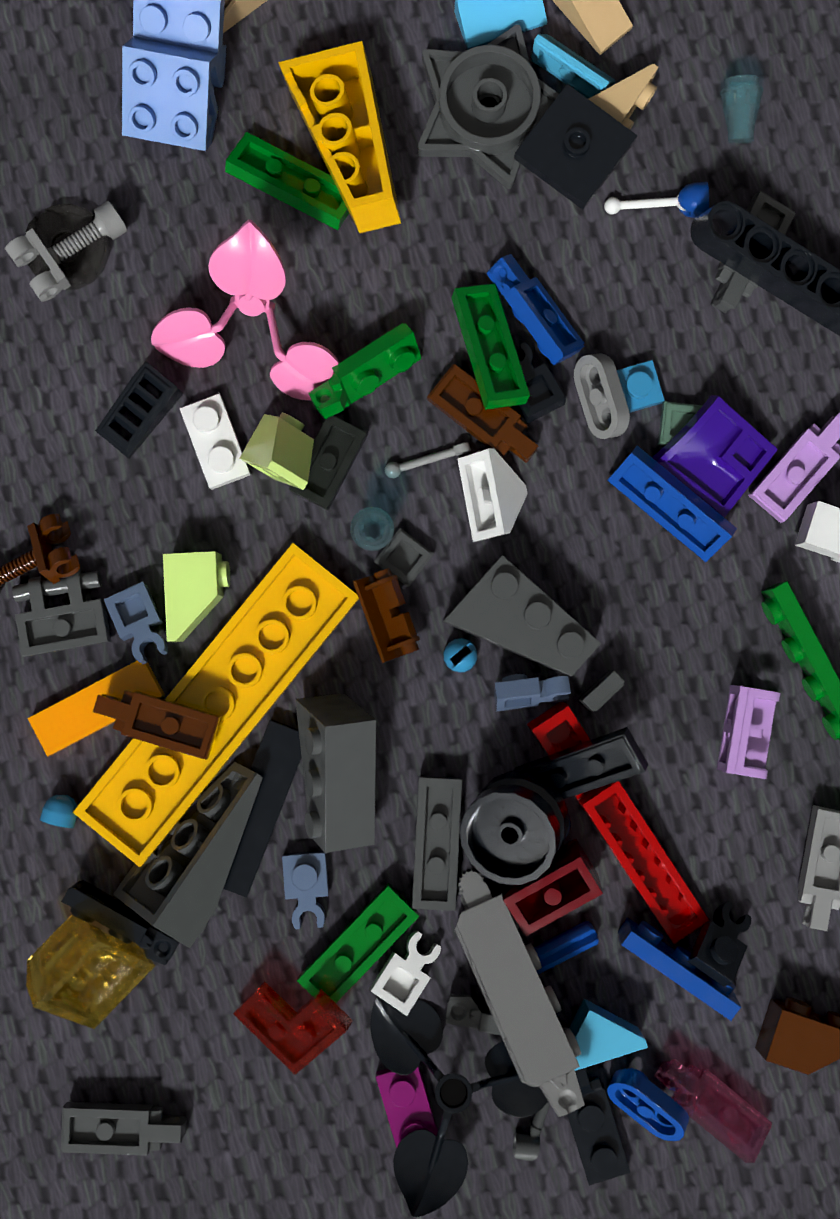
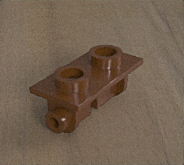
M390 568L378 571L372 576L353 581L382 663L419 650L416 641L420 640L409 612L403 614L399 612L398 606L406 603L397 581L398 577L397 575H392Z

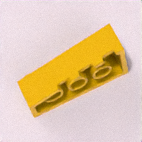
M359 41L278 62L289 91L358 232L363 233L401 224L372 73L363 42Z

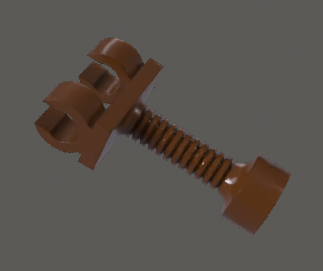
M56 513L43 517L39 524L32 523L28 525L33 549L0 566V586L38 567L39 573L53 584L61 581L60 578L69 577L77 573L80 569L77 554L71 556L69 547H60L53 550L51 545L62 543L70 537L71 531L68 521L62 523L60 514Z

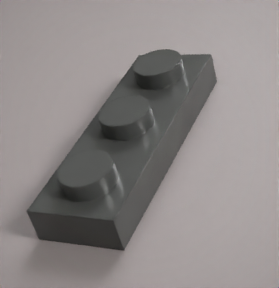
M419 776L412 909L456 911L462 778Z

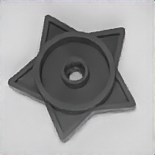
M514 25L487 45L477 46L465 52L424 49L422 51V63L435 105L418 143V155L422 157H470L505 188L512 189L520 167V163L514 159L515 152L559 95V93L537 78L529 62L520 25ZM484 104H491V105H493L494 107L489 108V107H485V106H483V105H484Z

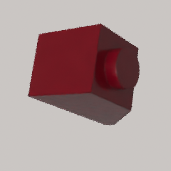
M574 839L560 847L550 867L538 879L522 885H514L503 896V901L524 935L528 936L602 895L603 891L597 871L577 839Z

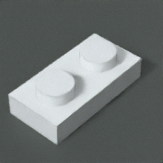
M220 393L179 408L211 490L251 475L247 463L239 459L243 452Z

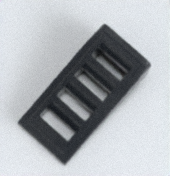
M145 361L95 431L130 459L182 397L183 393ZM149 383H152L163 392L159 399L155 398L145 389ZM138 396L152 406L149 413H146L134 403ZM127 409L142 420L138 428L123 416ZM116 422L133 434L129 441H126L112 429Z

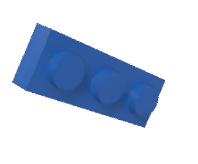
M638 445L607 480L705 562L737 530L733 524Z
M627 917L618 930L619 939L623 947L732 1021L741 1008L734 993L736 987L733 983L723 987L688 962L691 954L689 951L681 946H677L675 950L661 941L663 939L662 934L645 921H641L638 925Z

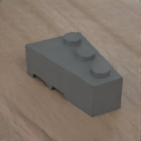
M503 555L443 621L450 626L566 676H573L601 645L595 637Z
M346 694L295 699L307 803L305 828L310 839L313 838L324 853L375 845L376 719Z

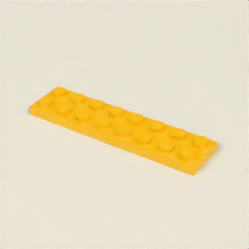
M292 543L165 699L221 716L209 758L207 760L133 738L73 813L138 867L143 866L359 600L358 595L297 545Z

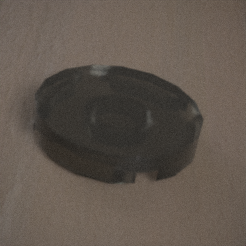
M57 204L46 208L47 212L42 213L38 218L35 216L28 224L26 232L33 229L46 248L51 247L53 249L52 246H56L57 243L60 244V241L64 242L63 239H67L71 234L75 235L74 232H78L79 229L82 230V227L89 225L90 222L93 223L95 216L87 209L73 204ZM101 236L96 241L93 240L94 242H90V245H86L82 250L79 249V252L75 251L74 255L72 254L71 257L68 256V259L64 258V261H61L59 268L71 285L66 290H78L93 283L104 271L110 256L108 236ZM40 254L28 264L36 276L50 270Z

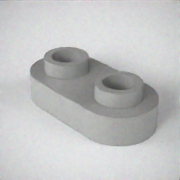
M602 353L585 355L575 365L574 382L587 425L592 434L600 439L621 436L628 428L630 413L615 364L609 356Z

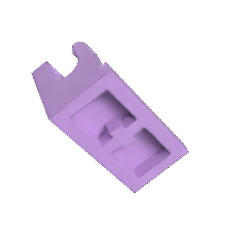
M730 685L717 763L718 770L731 774L767 779L768 770L765 767L776 701L779 702L780 693Z

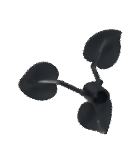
M377 997L373 1004L370 1021L371 1036L377 1056L386 1068L400 1075L411 1074L422 1061L438 1081L435 1097L438 1105L444 1110L437 1136L425 1129L415 1130L400 1141L394 1154L393 1167L398 1186L406 1200L410 1214L413 1217H420L432 1213L445 1205L458 1192L466 1178L468 1157L465 1147L457 1140L444 1138L452 1113H459L465 1110L472 1100L473 1092L492 1086V1099L497 1108L503 1113L517 1118L528 1117L537 1113L548 1103V1100L539 1086L532 1087L521 1082L503 1041L494 1045L486 1054L485 1067L490 1078L469 1083L463 1075L458 1073L444 1075L427 1055L438 1049L443 1038L442 1021L435 1009L426 1002L417 999L406 1016L380 997Z

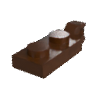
M456 364L451 366L427 396V400L486 447L494 448L502 457L510 450L527 463L539 447L523 434L527 425L520 419L521 415L511 407L485 410L476 380Z
M128 690L124 691L122 699L106 694L98 695L93 709L94 713L116 719L113 729L121 731V735L205 760L209 758L221 716L142 692H131Z

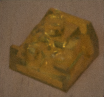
M71 915L27 960L26 987L34 1008L95 1029L155 967V964L152 960L145 957L143 948H140L138 944L134 942L130 945L103 932L100 928Z

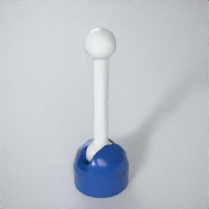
M708 182L687 184L677 197L620 201L616 197H610L605 201L604 209L608 214L613 215L622 209L677 206L686 217L696 218L699 214L709 209Z

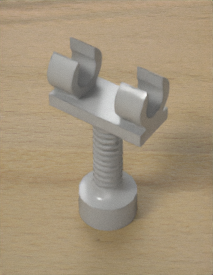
M109 201L94 209L95 219L93 223L90 222L89 225L82 227V230L79 229L78 232H74L75 235L71 234V237L68 236L67 239H63L64 242L60 241V244L57 243L56 246H52L53 249L51 247L46 248L33 229L25 232V236L17 237L7 244L5 250L17 267L29 264L39 254L49 267V271L40 273L29 283L41 302L48 301L58 295L62 289L66 290L71 287L69 281L59 268V264L61 261H64V258L68 259V256L74 255L75 251L79 252V249L82 250L83 247L85 248L86 245H90V242L93 243V240L96 241L101 236H109L112 240H115L128 232L119 214Z

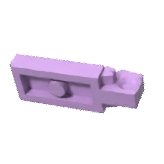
M840 413L835 417L832 416L821 429L816 424H812L808 429L804 430L748 495L778 522L782 523L788 519L839 460L840 445L837 441L840 439Z

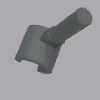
M549 1101L540 1111L535 1113L530 1125L529 1134L515 1132L512 1148L515 1159L533 1161L538 1157L540 1133L550 1107Z

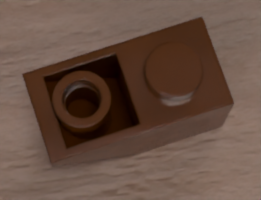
M786 997L785 1003L771 999L755 1049L768 1062L809 1075L840 1059V1014L828 1011L826 1017L812 1013L813 1007L792 997Z

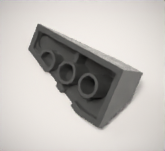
M234 762L198 798V810L184 822L179 821L170 831L172 837L157 852L154 851L143 866L138 867L134 863L113 895L152 926L186 947L191 948L197 937L206 928L209 919L217 908L263 777Z

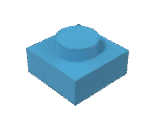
M653 360L617 370L629 413L662 404L665 401Z

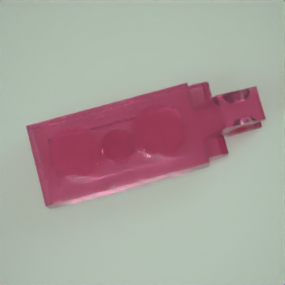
M676 1059L662 1061L655 1077L668 1089L674 1091L672 1099L687 1111L689 1117L745 1163H755L771 1129L772 1122L706 1068L699 1069L692 1064L686 1068Z

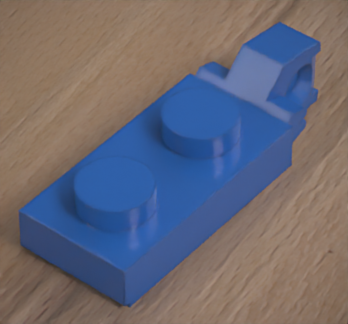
M512 254L501 257L487 271L492 284L496 285L497 291L501 292V295L504 296L512 307L514 316L525 325L537 342L540 352L553 365L572 357L585 347V343L538 278L529 279Z

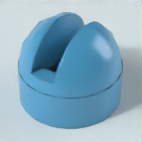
M457 638L449 642L443 652V659L447 667L452 671L460 673L472 669L478 657L474 644L463 638ZM467 646L471 653L454 665L450 658Z
M68 795L52 796L43 806L40 821L59 827L74 828L77 816L73 813L77 808L75 800Z

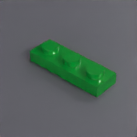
M248 132L244 134L226 159V173L336 230L340 229L349 215V211L331 175Z
M487 284L455 288L451 299L485 410L526 404L530 393L496 285Z
M388 883L298 976L297 982L329 1011L418 919L419 912L416 909H412V905Z

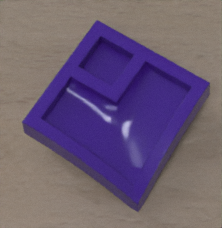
M711 395L691 420L652 458L725 518L778 449L719 396Z

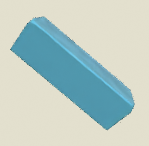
M455 0L454 13L467 50L487 45L514 25H520L522 33L547 25L543 0Z
M538 34L534 39L531 61L566 85L568 84L587 99L615 84V79L550 35Z

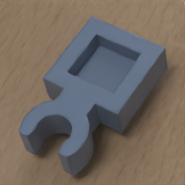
M144 582L104 599L119 637L123 641L134 637L132 654L141 664L148 663L144 655V648L149 643H156L157 649L161 654L165 655L168 653L167 642L152 629L162 624L163 620L149 588Z
M514 674L504 677L502 682H496L494 687L496 712L537 707L541 702H564L569 700L568 694H571L568 676H557L539 681L538 677L527 678L525 674Z
M324 851L283 854L285 899H298V905L292 914L293 927L295 929L301 928V914L305 911L313 912L317 917V927H323L326 914L323 906L317 902V897L329 896L326 853Z

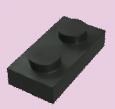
M335 416L325 419L313 443L309 479L305 489L302 490L290 486L289 490L328 511L365 442L367 433Z

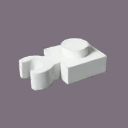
M417 930L411 933L407 939V954L405 957L401 958L392 952L369 988L371 992L406 1016L431 979L421 969L424 964L435 961L441 951V946L434 943L429 952L419 954L416 946L423 934Z

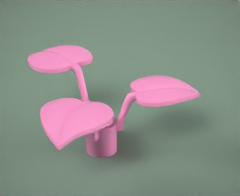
M249 219L233 235L216 247L209 260L208 267L212 280L222 291L235 295L231 297L230 303L219 321L212 325L209 316L204 311L198 308H180L168 313L157 323L152 332L151 343L160 353L182 365L197 368L209 367L220 361L224 355L225 341L217 332L224 329L237 308L247 316H258L265 312L274 353L280 360L271 367L270 378L283 393L296 399L311 400L308 393L328 381L334 374L332 368L340 362L328 348L315 342L296 343L289 347L287 353L283 351L274 313L275 303L270 300L277 298L282 293L286 283V271L271 241Z

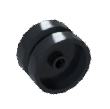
M527 771L506 772L494 777L466 810L460 826L461 846L469 862L483 876L500 884H525L538 879L552 864L569 828L568 808L561 793L547 779Z

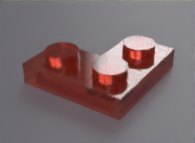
M263 982L233 1013L294 1075L342 1036L353 1022L322 989L296 1012L266 982Z

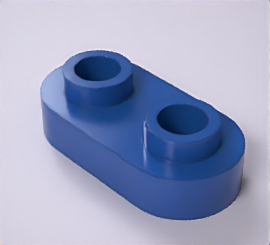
M619 1069L614 1072L607 1088V1094L615 1105L658 1138L667 1141H679L683 1138L689 1122V1115L678 1100L668 1096L653 1084L643 1072L637 1069Z

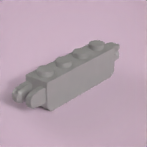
M472 870L470 872L466 871V874H462V878L459 879L460 883L458 882L459 887H457V890H459L458 895H461L460 900L465 911L461 912L455 927L457 937L521 1082L532 1087L539 1086L557 1116L567 1115L585 1105L574 1070L580 1067L576 1059L577 1056L581 1055L577 1040L569 1028L563 1031L556 1013L561 1011L559 1001L550 985L543 987L537 974V970L542 968L539 957L531 943L524 945L517 930L520 927L504 903L502 894L493 898L486 882H483L484 878L481 877V873L478 874L477 871L473 872Z

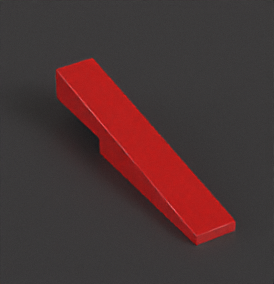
M559 702L527 724L547 755L590 740L570 707L564 702ZM619 781L575 796L673 944L709 921Z

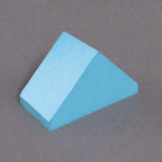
M586 999L583 1000L569 1027L581 1051V1055L576 1057L580 1067L574 1069L575 1071L648 1048L646 1040L637 1026Z

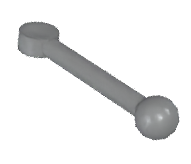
M469 442L458 444L453 448L400 464L389 462L385 466V474L389 478H396L403 471L468 453L471 451Z

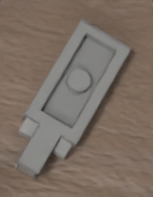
M813 805L798 885V901L805 903L802 924L809 928L823 931L828 929L831 909L839 910L840 810Z

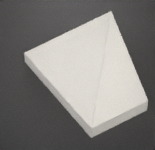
M488 448L458 458L473 542L509 534L528 494L525 483L494 448Z

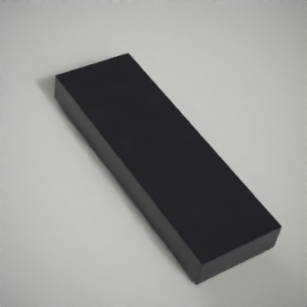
M628 727L515 767L513 771H527L547 779L561 793L563 799H567L643 773L647 769L648 762Z

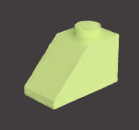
M283 412L280 417L264 414L239 459L274 480L304 490L309 479L314 439L302 432L305 425L294 417Z
M216 551L163 554L167 642H183L224 597L223 587H230L229 562L222 561V554Z

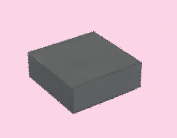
M400 528L374 562L383 569L390 568L392 575H397V580L409 588L433 557L434 553Z
M608 670L578 700L587 710L596 712L624 686L623 683L625 681L614 670Z

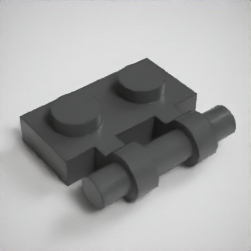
M79 569L72 576L60 578L61 581L56 584L45 579L44 576L28 579V583L12 587L14 600L16 602L30 600L32 609L31 612L15 614L22 657L112 642L104 599L87 601L86 596L87 589L102 587V577L99 570L83 573ZM69 594V605L49 608V596Z

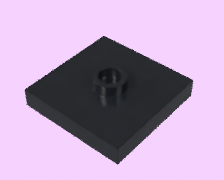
M567 84L517 149L514 159L584 210L634 144L638 135Z

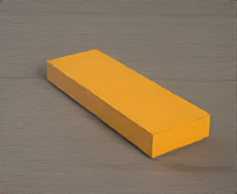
M135 661L29 717L28 720L47 757L115 722L116 719L93 712L98 695L106 694L122 699L124 691L128 690L131 692H142L158 698L165 696L149 663L141 664L139 661Z

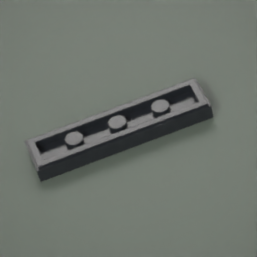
M272 719L269 720L250 769L263 777L223 888L246 898L250 893L302 759L299 730Z

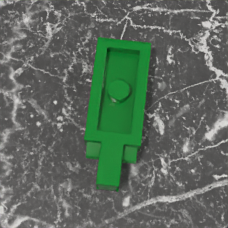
M401 323L332 368L333 376L308 393L315 408L323 418L327 419L344 411L345 407L350 406V403L352 404L363 396L371 394L377 387L397 374L407 371L413 364L421 360L413 331L406 323Z

